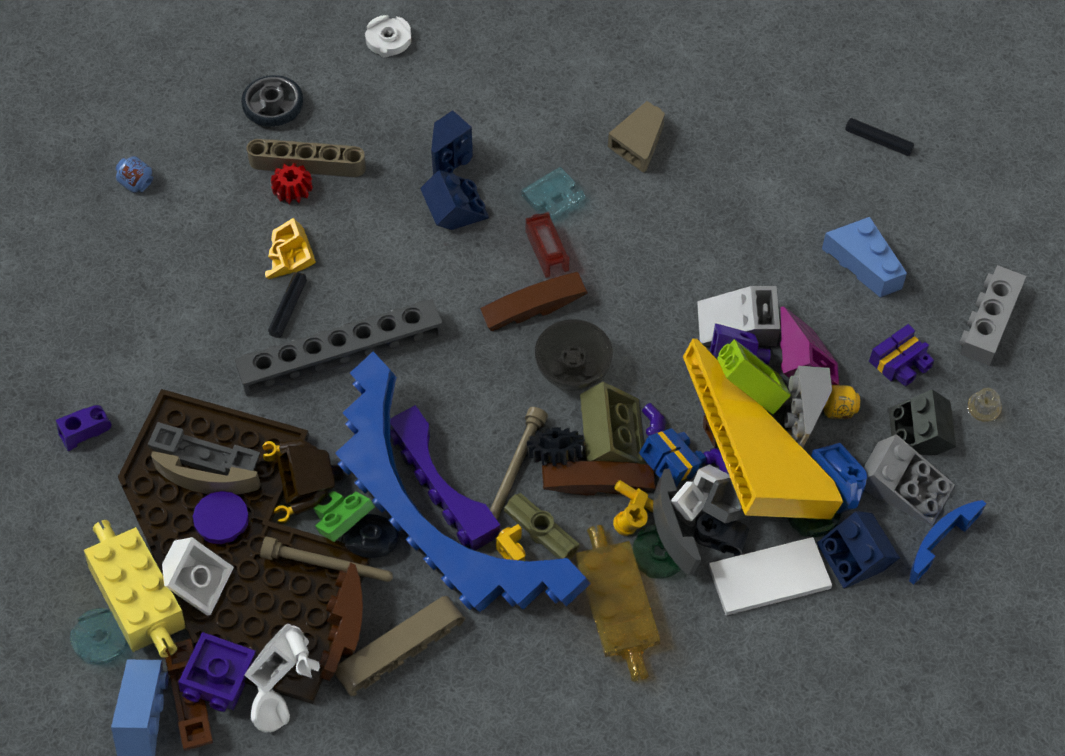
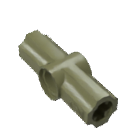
M515 494L504 507V512L525 529L535 543L542 544L556 558H568L570 560L580 548V544L554 522V518L549 512L540 510L523 494ZM542 525L546 526L547 529L539 530L536 527Z

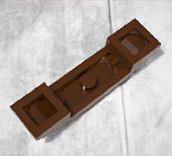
M191 639L174 643L177 646V650L173 655H170L167 647L165 650L168 654L165 660L170 675L184 751L213 743L205 700L199 699L198 702L189 701L183 697V692H180L178 682L194 651Z

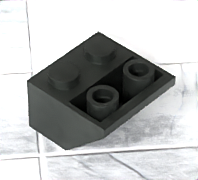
M933 389L888 408L891 436L897 434L920 455H938L956 447L951 402Z

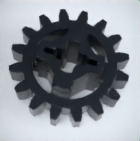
M553 427L551 430L547 428L544 433L537 431L536 436H529L530 440L527 441L528 457L533 458L535 463L542 461V465L552 463V466H556L557 463L567 465V461L576 462V457L582 458L585 452L584 436L578 435V431L570 432V428L561 430V427Z

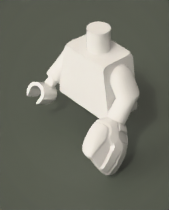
M286 624L268 642L244 674L258 687V693L251 708V721L258 730L265 733L276 731L283 725H286L290 719L286 701L279 693L273 691L272 687L296 662L297 673L312 678L311 669L318 671L320 668L318 661L307 657L309 652L306 646L309 641L297 626Z

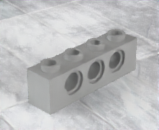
M998 265L994 274L988 273L983 285L984 288H987L986 293L980 292L975 306L979 307L978 312L972 311L967 323L968 326H971L969 332L964 330L959 345L963 346L960 355L990 366L1025 281V275Z

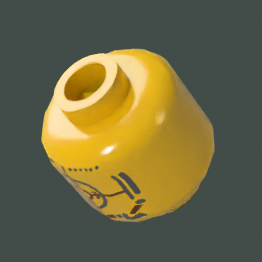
M832 385V392L823 408L825 415L830 419H851L859 411L860 396L851 386Z

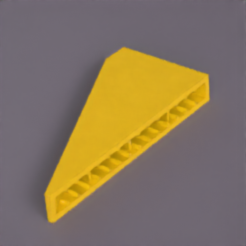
M692 338L683 355V359L745 516L832 519L843 503L834 480L763 406L729 381L718 360L698 339Z

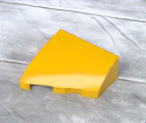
M294 218L273 230L271 238L273 244L268 255L272 260V270L265 271L267 279L298 272L316 263L305 230Z

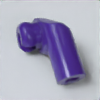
M652 403L647 404L642 409L643 414L650 420V427L646 429V434L649 436L665 431V417Z
M712 448L710 451L703 453L706 456V465L715 463L721 471L729 474L720 450Z

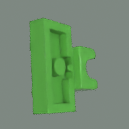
M332 491L329 493L330 498H332L330 503L326 505L318 504L314 508L321 520L315 527L321 535L335 542L375 506L371 499L356 491L345 499L339 493Z

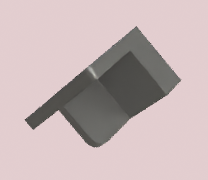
M731 478L715 481L702 510L724 523L748 518L744 514Z

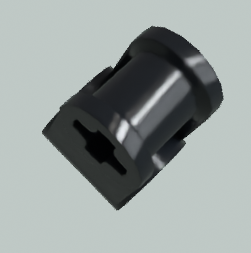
M704 514L697 521L694 538L702 546L721 551L724 554L725 552H730L734 556H739L743 553L749 528L738 521L724 523L710 514ZM705 528L710 529V532H706Z

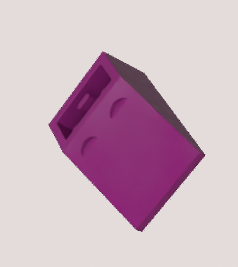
M784 306L780 307V327L782 333L780 345L783 357L781 368L783 374L789 378L794 376L798 366L830 368L831 384L839 385L838 363L815 331Z

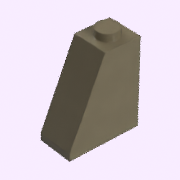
M646 101L609 133L608 148L641 172H646L664 128L665 113L659 107Z

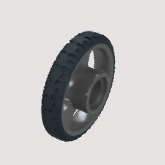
M267 75L252 81L245 88L241 103L244 114L255 124L265 127L282 126L295 119L302 110L303 94L298 84L290 78L280 75ZM281 87L290 90L294 94L295 100H284ZM260 90V101L250 102L253 95Z

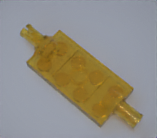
M597 525L598 531L592 526L587 529V534L593 549L576 553V560L580 572L591 583L585 590L605 657L618 655L626 659L632 682L639 681V674L641 680L647 679L649 674L646 670L642 654L647 648L660 645L661 640L630 541L608 545L604 526Z

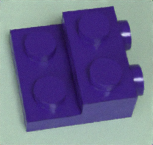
M202 632L178 682L180 692H183L184 698L192 702H198L199 699L209 701V705L217 711L225 712L227 708L234 710L245 687L246 676L244 674L252 665L256 657V651Z

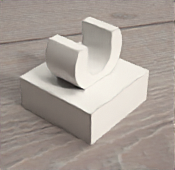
M687 481L672 498L671 504L681 513L685 520L693 521L703 509L707 499L694 482Z

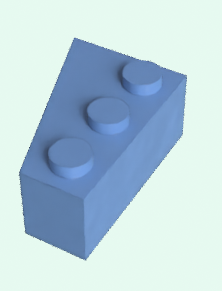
M870 217L825 234L822 250L827 254H831L844 268H848L857 276L858 280L879 297L903 288L907 272Z
M127 659L111 726L117 756H155L160 712L163 711L164 706L163 689H167L169 679L168 672L163 670L162 660Z

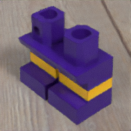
M909 324L894 333L891 338H887L873 348L869 362L891 382L897 379L905 387L916 378L917 373L911 369L912 366L915 365L922 373H926L934 364V359L927 353L929 344L921 343L914 336L915 330Z

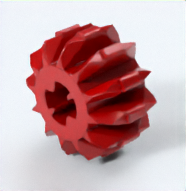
M295 162L291 166H287L284 163L283 169L276 168L275 174L271 175L272 192L274 195H277L280 202L286 199L288 204H290L292 199H295L300 203V197L308 199L313 185L311 174L309 171H306L304 165L297 167Z

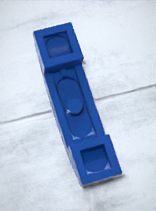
M983 500L965 504L951 511L932 527L919 547L911 568L909 582L914 585L931 567L935 555L930 551L955 526L965 532L981 516L986 505Z

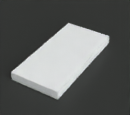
M813 537L709 563L708 566L726 616L828 590L832 587Z

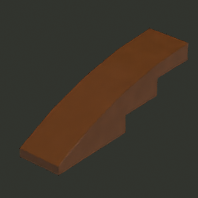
M574 272L528 286L480 309L489 330L494 331L513 321L517 324L524 322L539 313L542 316L548 315L588 294L580 274Z
M568 461L567 465L557 463L556 466H552V463L542 465L544 490L586 496L595 495L597 492L621 494L614 488L620 480L636 490L639 488L646 493H651L655 490L654 471L647 464L612 461Z

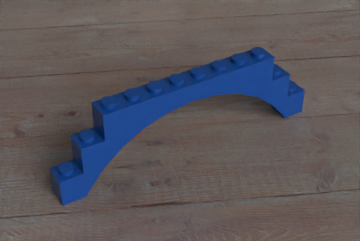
M374 352L350 372L356 380L352 384L362 395L342 412L348 419L345 424L355 435L335 452L341 459L338 465L348 476L353 473L358 478L354 483L364 494L370 491L375 497L372 503L382 513L385 510L388 511L392 516L389 522L399 532L402 529L409 535L406 538L407 542L416 551L421 548L425 552L426 556L423 558L434 571L439 568L444 573V576L441 577L443 582L451 590L456 587L462 593L459 599L469 610L474 607L481 612L504 590L505 592L502 596L512 607L518 604L522 609H525L547 587L548 589L545 593L555 604L561 601L567 606L591 584L568 558L531 562L496 558L468 549L438 531L423 517L409 498L396 469L390 442V409L397 377Z

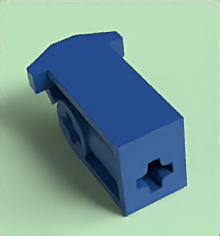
M841 443L813 450L811 457L834 480L841 494L843 503L837 510V513L857 508L867 480L865 469Z

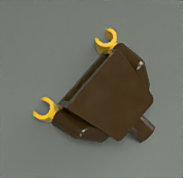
M303 439L280 442L278 446L271 441H267L262 446L263 450H274L270 454H264L263 458L269 462L277 458L286 504L291 503V506L288 508L283 505L275 508L274 513L279 511L287 512V516L279 519L278 523H286L292 514L297 516L314 509L327 498V492L334 488L335 481L342 480L343 469L338 464L331 465L329 453L326 450L318 449Z

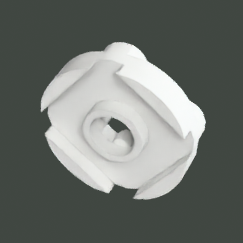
M389 15L376 17L367 25V31L365 32L366 44L371 51L379 54L381 57L400 54L411 44L410 25L406 20L396 16V19L389 18ZM384 34H388V35H392V34H393V36H392V37H384Z

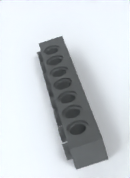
M433 299L418 301L404 308H395L381 315L369 316L364 320L346 323L335 329L320 331L315 335L305 338H296L291 342L279 346H270L256 353L244 354L236 358L235 363L245 395L249 396L363 361L372 352L379 356L443 336V323Z

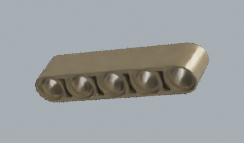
M254 139L246 147L249 164L257 170L275 171L276 168L283 169L284 163L287 166H291L295 162L297 167L304 165L306 171H309L310 174L359 177L366 171L364 151L356 146Z
M443 596L341 662L337 666L335 675L349 695L355 696L357 695L356 691L362 687L366 689L381 679L380 676L385 672L390 673L405 663L403 660L409 656L413 658L428 648L427 644L433 640L437 642L451 632L450 629L456 625L458 627L461 626L465 621V617L448 596Z

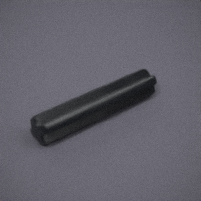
M850 118L846 124V131L909 156L914 149L913 142L854 118Z
M299 272L293 274L268 328L270 336L280 338L283 335L307 282L305 274Z

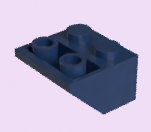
M453 110L434 123L431 148L433 175L438 170L453 173L454 169L460 165L468 164L473 157L472 127Z
M438 170L420 188L437 226L454 230L489 218L485 209V203L480 199L477 192V186L470 179Z
M855 511L816 543L844 589L885 571L900 559L873 513Z

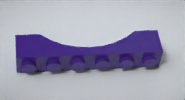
M416 405L390 418V441L394 446L398 444L402 449L400 453L404 462L407 465H413L415 468L414 474L421 485H427L429 497L434 505L440 504L443 508L442 515L449 526L454 524L458 530L456 534L460 543L463 546L468 545L471 550L475 551L498 537L500 524L486 504L473 501L459 494L438 474L428 450L430 440L429 423Z

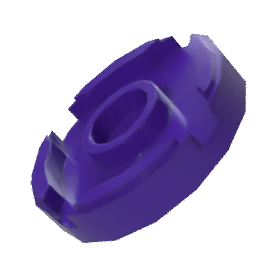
M219 491L210 493L200 500L195 507L193 521L197 533L204 540L214 544H225L234 541L241 532L243 533L246 530L249 515L247 506L241 497L232 492Z

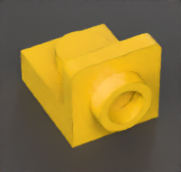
M519 524L512 528L507 527L498 534V537H496V550L504 559L525 561L526 553L517 542L522 539V528Z

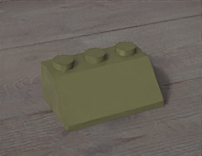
M601 382L581 393L586 460L646 464V461L639 454L644 445L639 399L606 382Z

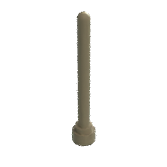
M530 407L525 416L527 427L490 508L496 519H498L527 453L529 436H534L536 430L544 427L548 418V414L540 408Z
M268 536L264 538L260 557L263 559L273 560V558L284 557L339 571H346L349 564L353 563L282 546L278 539ZM353 563L356 565L360 576L390 582L393 579V574L390 571Z

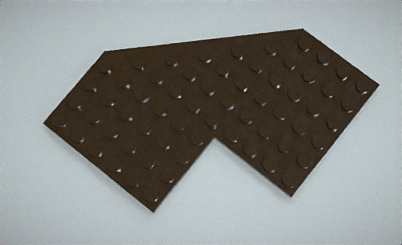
M161 389L118 475V479L162 575V564L173 542L191 537L234 567L211 615L207 616L172 592L182 610L184 623L194 646H196L202 632L255 650L256 659L268 642L286 624H290L291 626L299 627L308 639L309 643L306 647L309 655L307 657L319 662L323 650L329 651L331 645L327 638L333 624L327 622L330 612L326 611V607L331 595L336 596L339 590L335 583L340 571L284 557L273 558V560L263 559L260 557L264 538L266 536L276 538L278 542L282 543V546L366 566L369 565L371 558L353 554L346 548L343 542H333L326 537L272 522L275 515L274 510L279 506L284 490L277 458L270 462L263 458L264 454H270L274 450H263L262 446L267 441L275 443L276 446L280 442L297 439L307 441L309 431ZM157 422L183 429L184 435L233 449L234 445L260 452V457L254 471L258 472L261 484L260 489L237 494L247 506L249 521L246 530L243 533L241 532L234 541L225 544H214L204 540L195 529L193 514L200 500L209 494L183 488L165 478L155 469L151 457L154 450L148 447V442ZM181 463L182 467L200 470ZM359 575L360 583H362L364 576ZM296 662L272 687L273 691L313 704L323 678L319 677L322 668L320 667L318 671L311 669L312 678L297 673ZM246 677L245 684L257 687L256 684Z

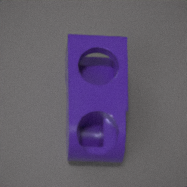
M100 405L81 409L56 420L58 435L67 451L78 447L77 444L97 437L110 430L112 425Z

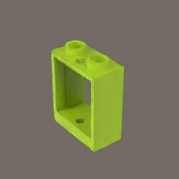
M734 339L720 350L717 359L726 378L770 413L774 414L791 396L780 374Z

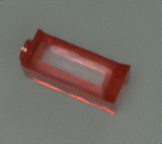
M550 213L535 214L525 218V232L545 278L550 277V267L562 263L564 272L569 271L570 258L553 225Z

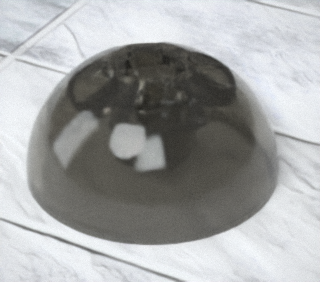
M576 319L563 320L552 324L541 333L535 346V359L541 374L552 385L568 391H580L597 384L608 372L613 357L612 344L605 332L590 322Z

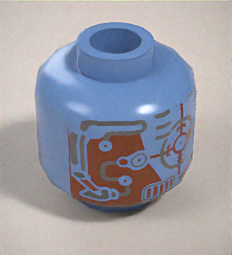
M132 156L127 160L123 158L115 168L117 170V182L130 192H143L153 181L151 167L138 157Z

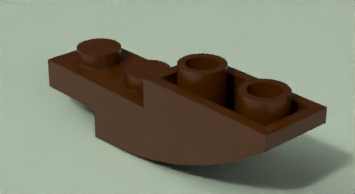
M353 563L349 564L346 571L340 570L335 583L339 590L336 596L331 595L326 607V611L330 612L327 622L333 625L327 638L331 642L329 651L323 650L319 660L320 667L322 668L319 677L328 681L335 674L340 657L349 658L353 655L360 635L363 612L362 589L356 565Z

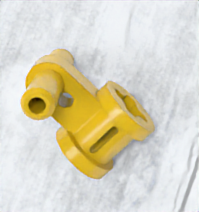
M620 480L614 488L628 497L630 502L624 511L614 517L613 525L619 534L629 536L636 529L643 527L647 523L648 515L644 508L653 513V500L648 497L646 492L639 488L636 490Z

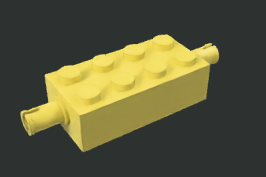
M102 520L103 529L100 523L97 522L93 527V531L100 543L85 549L84 553L89 570L132 652L154 643L160 657H168L165 651L166 647L170 655H173L177 650V646L170 635L185 629L182 610L172 591L164 586V577L139 531L135 527L116 536L108 520Z

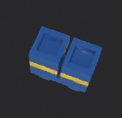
M673 428L649 435L639 452L653 470H656L655 473L659 478L664 469H670L676 487L680 481L686 478L691 480L696 471L706 461V456L701 451L692 452L689 448L690 438L686 433H676Z

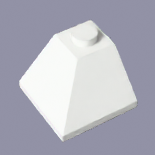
M192 537L175 540L162 564L164 586L208 616L211 615L234 567Z

